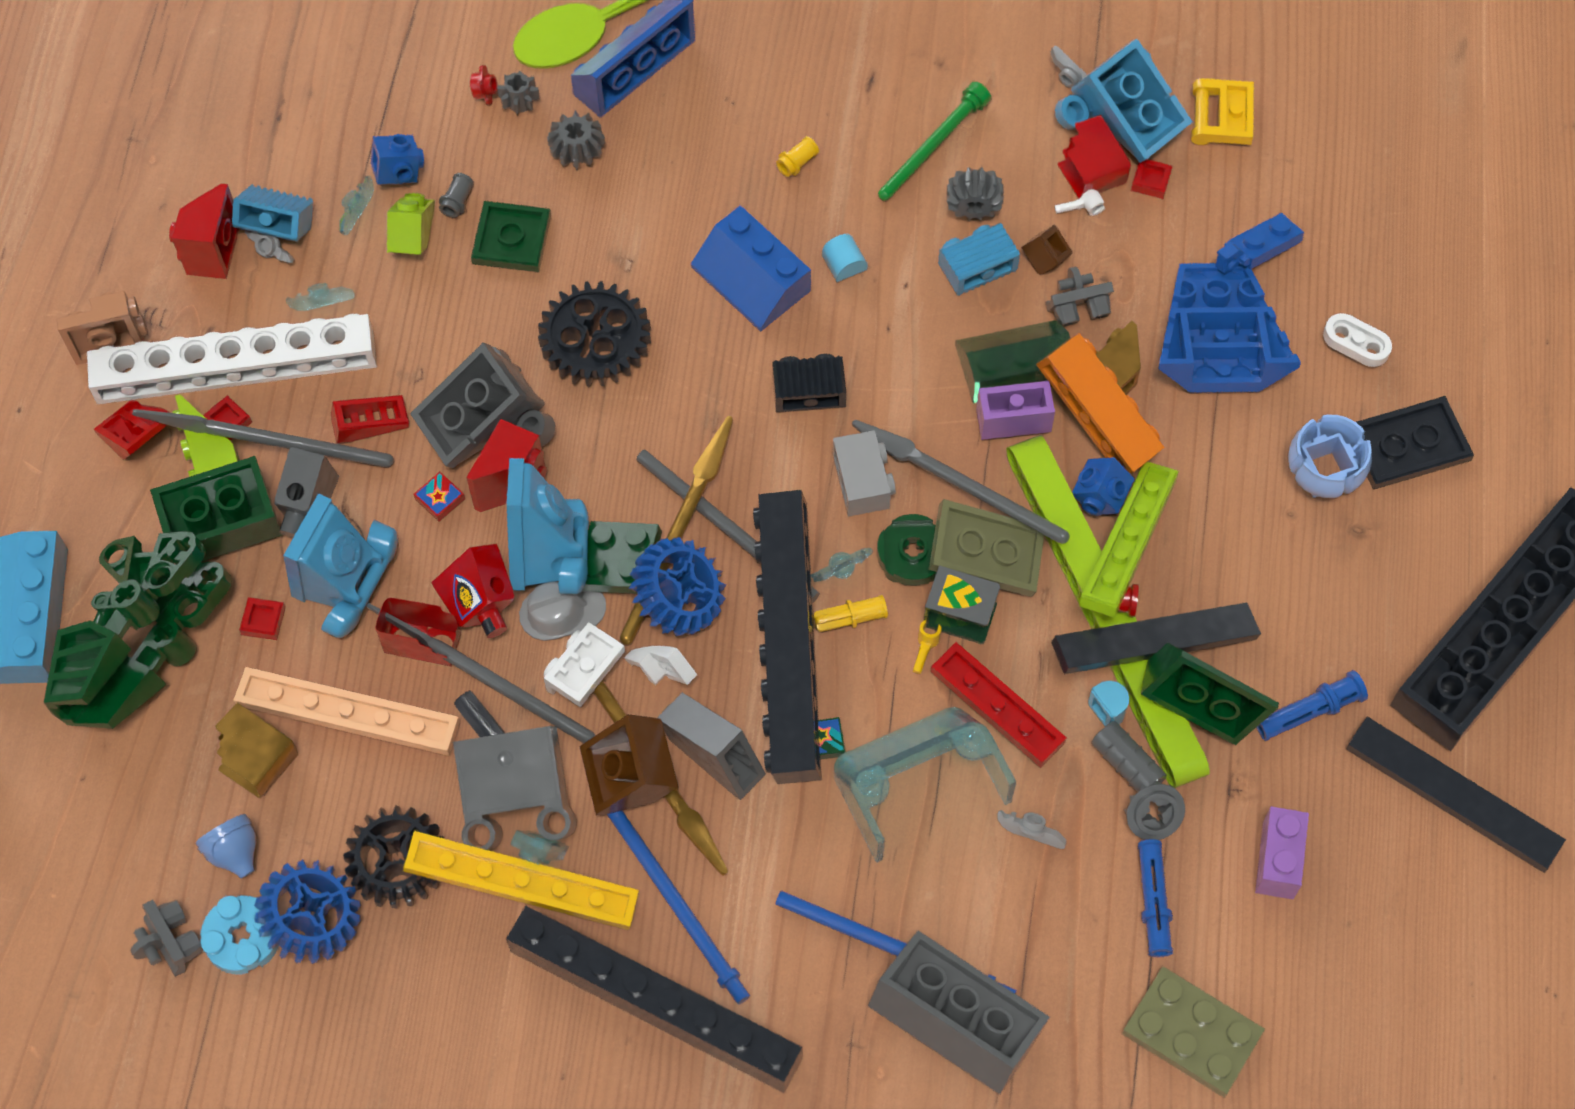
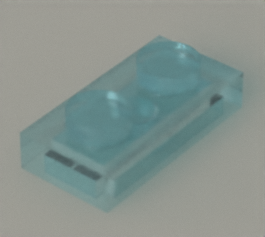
M516 830L510 845L520 849L518 856L536 864H540V862L549 864L551 860H563L569 848L568 845L557 840L544 838L537 831Z

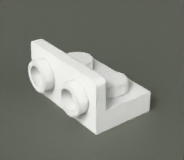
M590 622L587 623L582 631L577 630L572 634L567 642L566 651L559 659L554 658L551 660L544 671L546 691L552 695L557 691L579 707L583 705L625 652L623 644Z

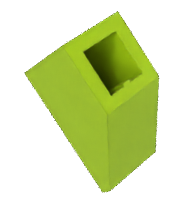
M407 193L387 211V252L421 255L425 251L429 242L435 207L434 199H425V195L420 193Z

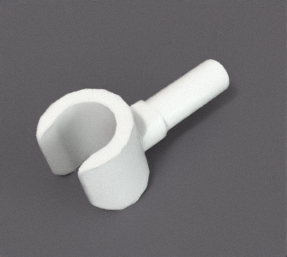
M1091 189L1086 191L1081 196V199L1055 205V211L1057 214L1085 207L1089 215L1095 216L1104 211V200L1098 191Z

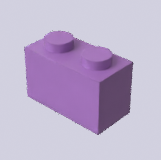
M1042 381L979 388L976 412L981 440L1051 432L1055 409L1050 382Z
M1270 807L1263 821L1255 893L1287 899L1295 898L1302 885L1309 813Z

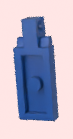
M1279 213L1226 242L1224 247L1217 251L1218 256L1215 266L1223 274L1240 265L1252 269L1301 243L1304 231L1283 213Z

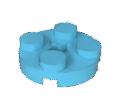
M223 897L208 913L202 924L201 947L213 965L221 971L235 975L249 973L248 970L267 964L278 950L279 945L273 949H268L267 944L271 936L259 937L258 932L263 924L255 923L254 921L256 912L260 911L254 906L255 897ZM241 926H246V931L250 934L249 939H241L238 944L233 943L234 936L232 932Z

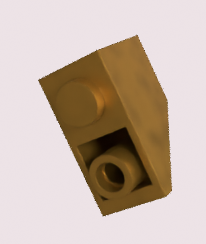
M1132 320L1123 329H1115L1107 339V345L1100 351L1096 350V356L1102 364L1110 368L1116 375L1117 384L1125 395L1137 385L1141 370L1137 324Z

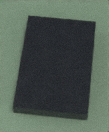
M1446 396L1356 422L1365 431L1364 441L1370 440L1372 464L1367 478L1373 490L1470 462L1474 457L1472 449Z

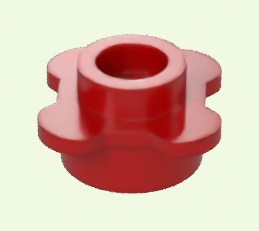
M481 65L479 72L471 74L470 89L475 99H484L486 105H491L493 103L492 94L497 93V79L494 74H489L486 65Z

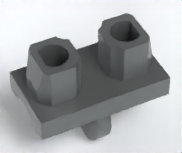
M1077 267L1068 268V279L1058 281L1060 291L1066 289L1071 291L1052 295L1050 300L1045 302L1047 311H1054L1059 326L1065 327L1080 321L1076 305L1087 303L1091 320L1107 317L1111 314L1109 296L1114 292L1112 282L1083 288V285L1094 282L1092 274L1081 275Z
M154 900L143 904L142 908L146 913L143 920L151 934L148 935L144 927L134 931L138 941L130 949L135 959L147 957L151 965H156L162 960L157 952L160 950L174 977L184 973L185 963L202 953V947L193 930L177 938H174L171 929L185 923V916L179 903L175 900L157 907Z

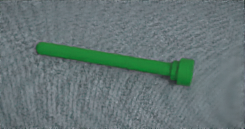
M972 81L962 93V103L878 191V197L881 200H889L970 112L982 110L991 101V94L983 84Z

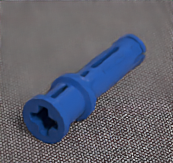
M1351 670L1346 673L1345 678L1329 685L1323 683L1318 686L1316 693L1275 711L1256 727L1262 739L1268 741L1325 713L1336 715L1340 712V708L1357 700L1361 703L1368 699L1366 686L1360 675L1355 670Z

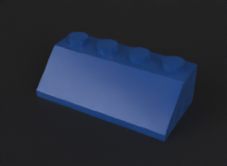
M664 0L658 6L651 7L643 18L634 25L627 26L618 38L610 44L601 47L593 58L586 63L580 64L574 70L573 74H571L573 95L600 118L695 42L693 0Z

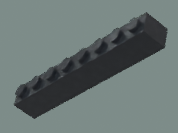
M802 490L758 494L759 507L753 508V519L755 528L760 529V541H755V556L757 563L762 565V575L756 576L758 596L763 597V609L758 610V624L760 631H765V644H760L759 655L761 665L766 666L767 679L761 680V694L763 701H768V714L763 715L762 723L764 736L769 737L770 750L764 751L765 770L767 773H771L777 784L822 780L807 502Z
M526 905L506 938L511 953L782 1093H785L803 1059L802 1046Z

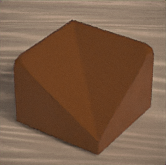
M1055 224L1037 234L1021 247L1040 275L1058 266L1073 253Z

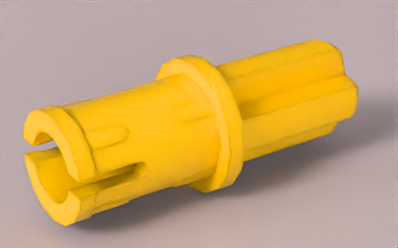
M883 595L853 603L851 600H846L844 605L814 612L815 627L818 632H824L849 625L852 628H856L858 623L887 618L886 602Z

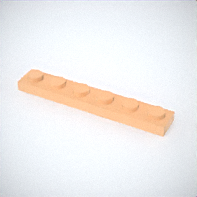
M245 667L234 697L235 704L238 702L248 709L447 756L450 755L460 724L458 716Z

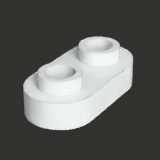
M1348 314L1333 315L1326 323L1323 337L1331 348L1370 367L1380 366L1388 360L1392 350V342L1384 332ZM1336 333H1341L1345 335L1346 338H1341L1337 336ZM1367 349H1372L1376 351L1377 354L1370 353L1367 351Z

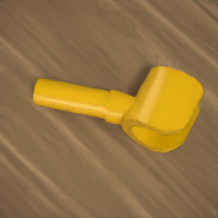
M926 620L919 627L918 642L920 647L913 668V672L916 674L922 673L930 648L937 646L940 640L941 626L938 625L935 634L925 633Z

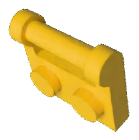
M1204 78L1195 80L1192 84V94L1196 97L1195 127L1191 130V141L1196 145H1206L1210 142L1251 145L1253 140L1254 82ZM1211 95L1218 96V126H1208L1209 96Z

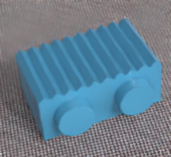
M251 184L233 200L232 226L298 242L311 229L313 200L311 197L306 199L305 196L300 198L298 194L296 196H293L292 193L287 195L285 191L283 193H280L279 190L274 192L272 188L270 190H267L266 187L261 189L259 185L255 188Z
M1002 223L992 227L983 225L977 228L969 237L962 240L959 238L948 240L939 249L938 264L956 294L961 295L969 290H973L975 287L979 288L987 282L997 280L1005 274L1009 275L1011 272H1015L1018 269L1020 253L1016 245L1013 244L1012 239H1010L1009 234H1007L1006 229L1003 228Z

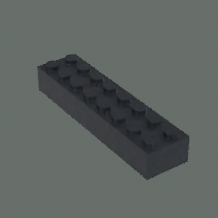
M1569 488L1399 688L1390 704L1391 707L1449 751L1453 750L1575 603L1574 488Z

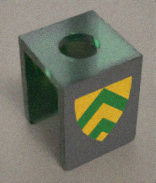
M939 566L925 605L924 620H926V628L937 631L938 625H940L942 633L978 644H984L997 607L996 599L1000 590V584Z

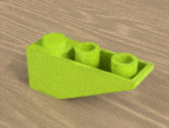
M181 395L175 396L178 409L172 411L173 413L205 418ZM177 427L178 431L184 430L186 439L180 441L186 461L192 460L194 469L188 471L189 477L240 461L233 443L226 437L206 432L196 433Z

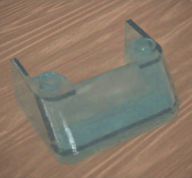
M957 707L946 708L839 756L834 765L835 782L876 863L883 860L885 839L869 809L881 804L887 798L889 793V777L955 749L964 759L971 761L981 759L1004 804L1007 805L1012 802L1016 780L990 731L963 709Z

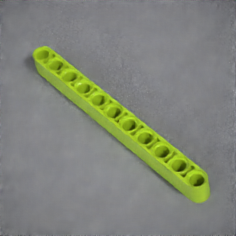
M1042 435L1007 447L1006 454L1010 467L1032 511L1065 529L1070 535L1068 542L1063 544L1047 536L1045 537L1079 604L1081 595L1102 551L1047 442ZM1080 607L1091 629L1137 621L1135 617H1129L1127 612L1118 611L1116 616L1112 617ZM1148 660L1110 666L1117 682L1123 685L1129 694V706L1160 768L1167 774L1166 780L1169 785L1171 784L1174 788L1209 775L1210 769L1207 758L1188 720L1141 695Z

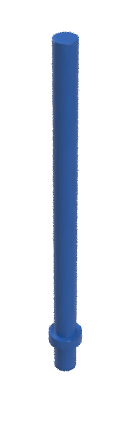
M623 811L607 814L719 977L717 983L721 988L726 987L737 1005L744 1003L750 998V994L738 979L740 973L736 968L729 966Z
M780 891L775 905L895 956H898L907 945V943L784 891ZM990 974L988 975V977L996 981L997 977ZM1001 984L1002 986L1016 994V989Z

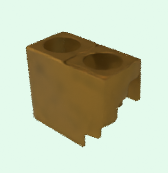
M238 702L215 725L216 730L221 733L218 737L220 748L217 750V754L222 758V764L218 771L258 798L263 796L298 756L294 742L269 723L264 722L263 719Z

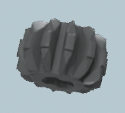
M575 110L572 117L568 118L561 114L560 122H552L551 132L547 136L548 146H550L552 157L560 159L563 167L573 163L577 170L580 163L584 162L591 166L592 158H600L602 154L601 148L605 144V137L602 134L599 121H592L589 113L579 117Z
M968 167L966 172L956 171L955 176L949 178L947 203L949 210L955 211L956 217L966 216L968 221L972 218H978L982 221L984 216L994 217L995 212L1002 209L1004 185L1002 184V178L996 177L995 171L985 172L983 167H980L978 170Z

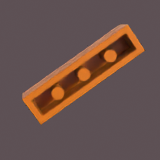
M1080 333L1065 341L1036 364L1105 458L1115 457L1131 474L1165 448L1160 442L1158 431L1152 425L1146 423L1139 413L1137 403L1133 398L1125 395L1117 384L1118 380L1114 372L1102 364L1096 356L1094 345L1088 339L1083 338Z

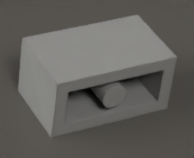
M875 430L833 438V458L848 517L890 509L891 495L896 494L895 483L892 473L886 474L884 464L888 463L884 442L878 443Z

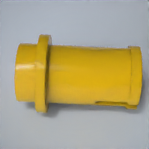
M806 136L788 152H781L776 165L783 175L787 177L795 176L800 172V168L805 163L818 155L819 148L813 139Z

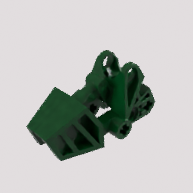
M192 532L159 533L153 552H143L142 543L135 536L114 540L102 550L99 556V563L119 584L113 591L99 592L93 597L91 605L97 611L94 621L89 620L57 630L44 704L52 715L66 725L115 728L166 685L156 674L165 660L172 666H182L193 658L196 644L185 633L184 627L193 628L201 625L227 594L232 584L231 575L220 563L202 562L206 549ZM124 550L121 559L115 563H109V558L114 552ZM198 603L193 613L184 616V611L189 605ZM155 620L157 624L152 627L132 658L127 656L131 648L122 638L131 627L138 630L150 625Z

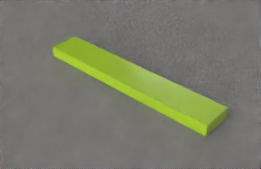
M1148 461L1142 465L1081 595L1080 607L1108 616H1116L1174 488L1179 471Z

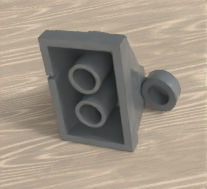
M484 342L410 413L447 467L454 468L457 464L482 450L500 419L538 434L541 447L549 443L555 433L554 419L549 414L539 411L545 405L544 400L538 397L520 373L521 368L511 362L509 355L505 351Z

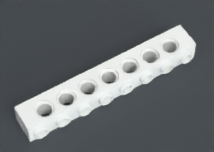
M348 314L342 318L327 320L316 318L309 322L296 324L279 323L273 327L258 329L249 327L228 333L210 332L204 336L190 338L173 337L170 340L159 342L141 341L129 346H104L98 350L87 351L88 386L97 404L377 367L374 334L368 314ZM343 340V341H342L341 343H339V344H336V345H333V344H332V343L335 342V341ZM302 345H308L307 347H305V348H303V349H297L298 347H300V346H302ZM272 349L270 353L262 354L264 351ZM238 354L234 358H228L230 355ZM197 359H202L200 362L192 363ZM168 363L164 367L157 368L161 364ZM132 368L128 372H123L125 369Z

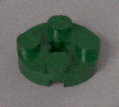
M919 514L902 515L894 519L892 524L880 533L877 543V558L888 580L910 586L934 582L937 572L929 570L936 527L932 519ZM910 543H915L917 549H923V553H919L917 556H910L904 550L909 548Z

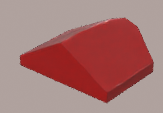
M130 400L95 427L94 431L124 460L167 426V424L134 416L132 414L133 410L170 413L162 407L142 405L136 400Z

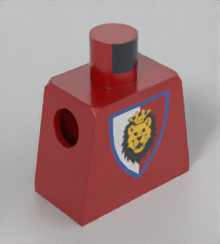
M489 544L469 547L431 583L449 612L455 616L460 627L466 628L481 625L487 638H493L507 630L500 612L514 601L515 595L498 545Z

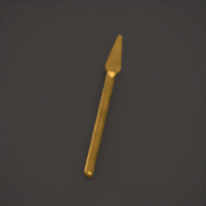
M731 416L726 417L694 465L693 473L695 477L666 537L669 541L678 537L682 539L707 483L715 479L718 474L733 423ZM661 563L659 569L666 571L670 563ZM635 603L620 634V642L624 645L632 644L645 616H639L643 609L641 603Z
M602 680L593 693L615 723L626 716V714ZM677 789L664 796L677 815L676 822L678 827L721 875H726L728 872L726 865L701 815L694 809L689 808Z

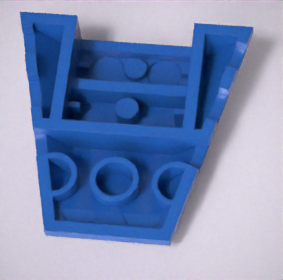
M1215 263L1179 264L1158 367L1160 371L1190 393L1260 392L1300 368L1301 361L1297 354L1292 353L1289 347L1290 341L1285 331L1279 329L1276 323V314L1272 307L1267 306L1264 300L1265 293L1252 269L1240 265L1223 274L1215 266Z

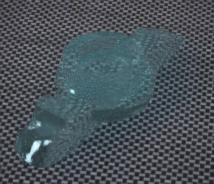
M365 176L364 183L356 186L359 189L358 192L352 190L342 199L341 205L344 207L345 212L340 218L339 231L343 235L349 234L372 198L374 188L370 176Z
M319 283L307 288L308 295L302 296L300 292L293 299L287 297L286 303L297 311H307L353 299L355 294L353 289L341 286L328 289L326 283Z
M863 548L852 554L845 552L836 553L830 558L829 566L811 574V578L814 582L826 580L833 575L840 579L847 578L854 572L855 564L864 562L873 553L872 548Z

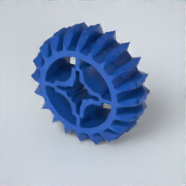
M680 537L673 538L670 541L666 538L661 539L655 545L651 544L644 550L643 554L637 557L634 562L636 567L629 574L635 581L631 583L629 589L638 594L634 597L632 603H641L643 607L639 616L649 615L651 617L650 627L661 624L662 634L673 631L675 636H682L685 633L690 635L697 633L701 628L708 627L713 619L721 612L719 606L726 599L720 592L724 590L726 584L718 581V577L721 576L723 571L714 569L713 564L716 558L707 559L704 556L706 547H700L695 550L693 540L683 543ZM661 563L674 564L672 570L667 569L664 571L659 569ZM690 602L696 604L694 611L682 610L683 604Z
M302 859L298 861L296 870L287 863L283 865L281 874L276 871L272 872L268 879L270 883H263L259 892L262 896L257 897L254 904L255 908L260 910L256 912L254 921L255 923L263 924L258 932L259 937L271 936L267 944L268 949H273L278 945L282 947L280 952L281 959L286 958L289 952L294 953L296 964L301 963L304 955H308L312 965L317 963L320 954L326 960L331 959L334 955V949L339 952L343 951L347 945L346 940L353 939L356 933L353 927L358 926L360 922V915L355 913L360 908V901L351 899L356 893L355 886L344 887L347 880L346 874L335 878L333 876L335 871L333 865L329 866L326 872L320 870L319 860L314 861L311 868H307L306 863ZM309 888L315 889L321 893H315L311 891ZM289 892L291 896L289 902L292 907L288 908L286 913L280 916L277 900L284 893ZM335 907L337 925L327 932L324 927L326 923L324 916L328 914L330 909ZM292 930H300L304 932L307 936L298 934Z

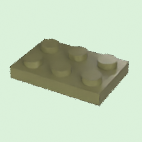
M943 499L938 508L929 570L937 572L939 566H943L1000 584V589L1032 597L1037 592L1044 534L1014 518Z
M1162 966L1124 1028L1122 1035L1225 1098L1265 1029Z

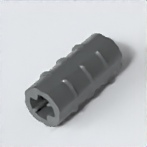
M1116 721L1106 725L1093 738L1092 745L1103 755V759H1107L1116 769V772H1119L1129 783V786H1132L1137 792L1141 790V785H1153L1156 781L1163 783L1167 778V774L1155 763V760Z

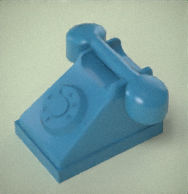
M1137 38L1130 41L1071 88L1074 95H1069L1059 100L1055 107V116L1058 123L1068 130L1076 129L1075 123L1102 115L1116 140L1131 152L1139 162L1148 159L1193 122L1175 94L1170 96L1171 88L1153 63L1150 53L1143 48Z
M510 458L507 490L509 577L512 589L525 590V586L559 581L560 594L580 593L586 584L588 574L589 516L584 502L580 499H564L559 490L549 484L532 464L525 463L524 458Z
M318 493L283 557L291 597L304 603L306 600L334 607L323 622L321 628L323 632L336 638H343L358 624L361 613L387 565L394 558L398 544L396 530L374 520L366 541L342 512L332 504V499Z

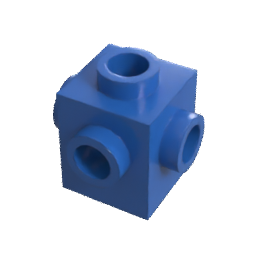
M395 134L393 136L373 137L371 167L377 185L416 183L418 181V171L424 167V154L422 148H417L413 135Z
M1115 457L1088 459L1084 469L1079 474L1072 493L1082 504V508L1091 515L1118 514L1124 505L1125 498L1135 478Z

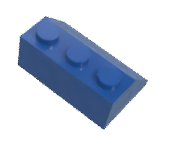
M741 205L714 226L691 262V267L760 332L811 291V269Z

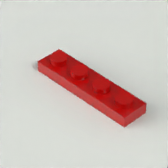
M957 642L931 666L930 672L1040 768L1066 743L1067 737Z

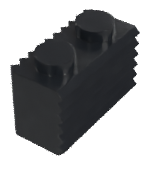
M820 354L815 358H803L801 360L794 356H787L779 361L775 360L772 362L776 412L846 407V385L842 356L834 357L831 354Z

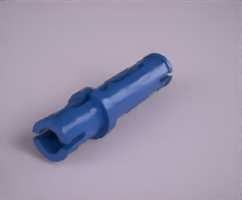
M1149 839L1138 843L1145 911L1141 913L1142 922L1147 927L1148 955L1151 957H1167L1173 954L1169 923L1173 920L1172 910L1168 909L1162 841ZM1151 867H1153V871H1154L1155 891L1153 890V880H1152V870H1151ZM1155 905H1157L1159 930L1157 929Z

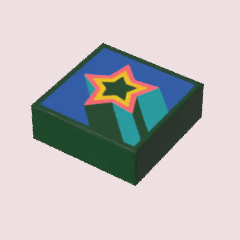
M840 717L818 720L821 760L845 756L846 751Z

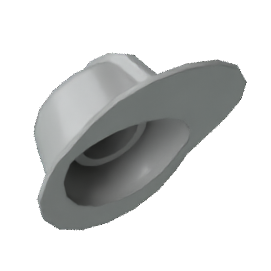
M559 582L543 583L537 586L523 601L519 611L520 623L524 631L535 639L547 641L569 636L577 630L582 631L588 622L596 626L603 619L606 612V599L602 592L581 591L578 594H560Z

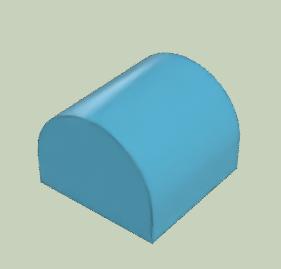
M850 234L834 237L822 249V257L836 282L868 270V263Z
M1104 681L1092 688L1088 705L1104 726L1112 721H1116L1120 725L1129 704V694L1120 683Z

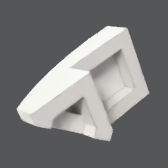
M643 647L631 650L624 657L630 665L640 667L648 677V680L655 686L664 676L686 685L697 676V673L684 656L674 647Z

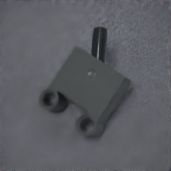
M467 691L460 695L454 702V705L480 737L453 742L465 821L461 833L463 844L491 851L500 844L502 829L496 820L490 818V814L544 806V809L537 817L536 826L539 833L548 840H561L569 837L576 828L577 819L568 804L557 727L546 726L505 733L472 691ZM554 812L561 813L565 819V827L558 834L552 832L548 825V819ZM480 824L485 825L490 831V839L484 846L478 844L474 838V831Z

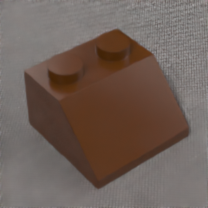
M628 714L579 746L596 815L602 816L651 804L678 788L661 718Z

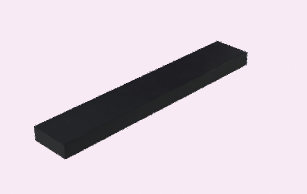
M1246 602L1055 635L1051 643L1063 673L1070 674L1148 660L1167 642L1185 652H1192L1253 641L1261 635V632Z
M1368 716L1346 748L1349 752L1543 873L1549 869L1566 841L1562 836Z

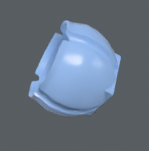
M1323 415L1318 422L1312 419L1295 434L1288 452L1289 467L1291 472L1296 475L1295 480L1298 485L1311 493L1313 498H1338L1343 493L1349 494L1356 490L1365 481L1372 464L1370 440L1364 441V429L1355 421L1340 415ZM1332 453L1341 471L1329 476L1319 474L1313 459Z

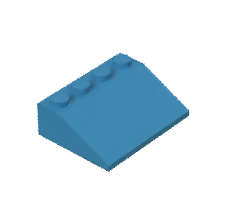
M20 531L0 537V684L48 682L57 630L60 629L68 548L57 531Z

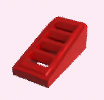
M403 395L332 402L331 421L337 444L353 442L409 427ZM393 408L394 419L388 418L387 409ZM378 411L380 420H374L373 412ZM364 415L365 421L360 422L359 416ZM350 418L351 423H345L344 419Z

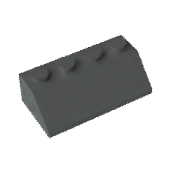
M920 931L915 933L881 976L868 1004V1007L998 1094H1001L1018 1070L1050 1018Z

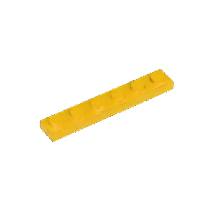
M416 831L413 833L403 872L625 930L630 928L639 892L637 889Z

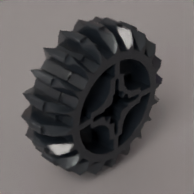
M397 805L393 808L392 815H387L385 809L380 807L378 812L380 818L376 820L366 814L365 821L367 826L365 828L359 825L354 826L353 830L358 838H347L346 844L351 850L343 854L344 861L349 864L344 869L347 877L353 878L351 881L352 887L355 886V890L362 889L361 896L364 900L368 901L374 897V902L379 907L386 902L387 898L391 908L394 909L398 907L399 899H404L407 906H412L413 899L411 896L417 893L421 899L426 900L427 894L424 888L428 886L437 889V880L403 872L414 831L445 839L443 836H438L440 833L439 826L435 823L429 825L430 819L425 813L417 818L416 810L412 807L406 811L405 815L402 814L400 806ZM401 832L393 838L384 837L391 833ZM371 848L379 856L375 864L376 870L372 875L366 870V860ZM398 852L402 853L404 860L400 858L395 861L394 858L393 862L390 861L387 853L390 855L396 853L398 856ZM400 875L408 877L401 881L391 882V880Z

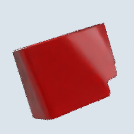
M1102 115L1075 123L1078 135L1069 139V147L1062 150L1065 160L1058 162L1057 165L1077 197L1081 199V196L1091 189L1100 193L1126 184L1131 169V162Z
M392 597L387 598L382 604L375 625L384 653L452 667L451 663L442 659L447 658V656L434 653L430 647L423 645L417 639L395 635L400 629L388 622L385 615L387 612L432 638L438 635H445L452 640V648L457 650L461 630L455 616L444 612L438 605Z

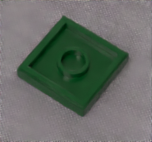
M484 201L471 255L472 264L539 272L551 220V209Z

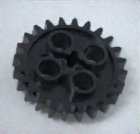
M585 281L584 290L579 291L575 285H571V295L568 296L560 291V303L553 300L549 301L550 311H542L543 322L538 323L540 334L538 341L539 346L543 347L541 348L543 359H548L551 370L559 367L561 378L571 373L572 383L576 384L583 377L587 387H590L593 379L597 378L600 385L604 386L605 377L609 376L617 383L620 371L630 376V364L640 367V356L648 355L646 344L651 343V333L649 332L651 331L650 320L647 319L646 308H640V299L638 297L630 300L628 289L618 294L617 284L615 283L609 290L604 289L603 281H599L596 289H592L590 283ZM606 309L603 316H601L600 318L602 311ZM583 312H590V313H591L590 315H587V316H580V315H579V314H581V313H583ZM617 322L623 323V325L618 327L611 326ZM571 340L578 341L577 343L572 345L566 344V342ZM589 348H590V351H589L587 357L583 358V356L586 354L587 350H589ZM601 351H610V352H611V353H609V354H607V355H599V354H598V353L601 352Z

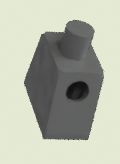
M290 447L274 504L284 515L279 530L281 534L291 538L295 536L318 493L331 499L339 475L324 455Z

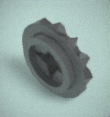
M1158 781L1149 786L1141 785L1139 792L1135 795H1129L1130 803L1128 808L1124 809L1127 816V825L1136 836L1144 840H1161L1170 836L1179 828L1185 816V803L1181 794L1171 784L1166 785ZM1151 801L1155 802L1157 806H1161L1158 808L1159 821L1149 813V802Z

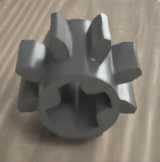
M521 71L504 75V85L497 86L502 108H510L516 114L527 110L532 111V100L540 99L535 77L531 76L528 78Z

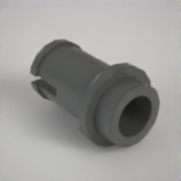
M464 173L454 174L446 194L439 198V209L444 215L455 218L458 214L464 212V202L474 186V181L471 177Z

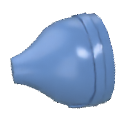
M246 814L236 816L224 822L196 841L195 844L199 852L215 867L231 871L241 879L254 872L253 856L256 846V834L252 827V822Z

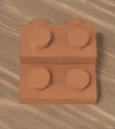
M125 291L106 292L101 296L89 298L90 311L73 312L68 316L56 318L58 331L76 365L88 363L87 351L98 350L104 346L121 347L134 345L137 342L143 341L142 336L148 335L146 322L143 314L140 315L136 298H127Z

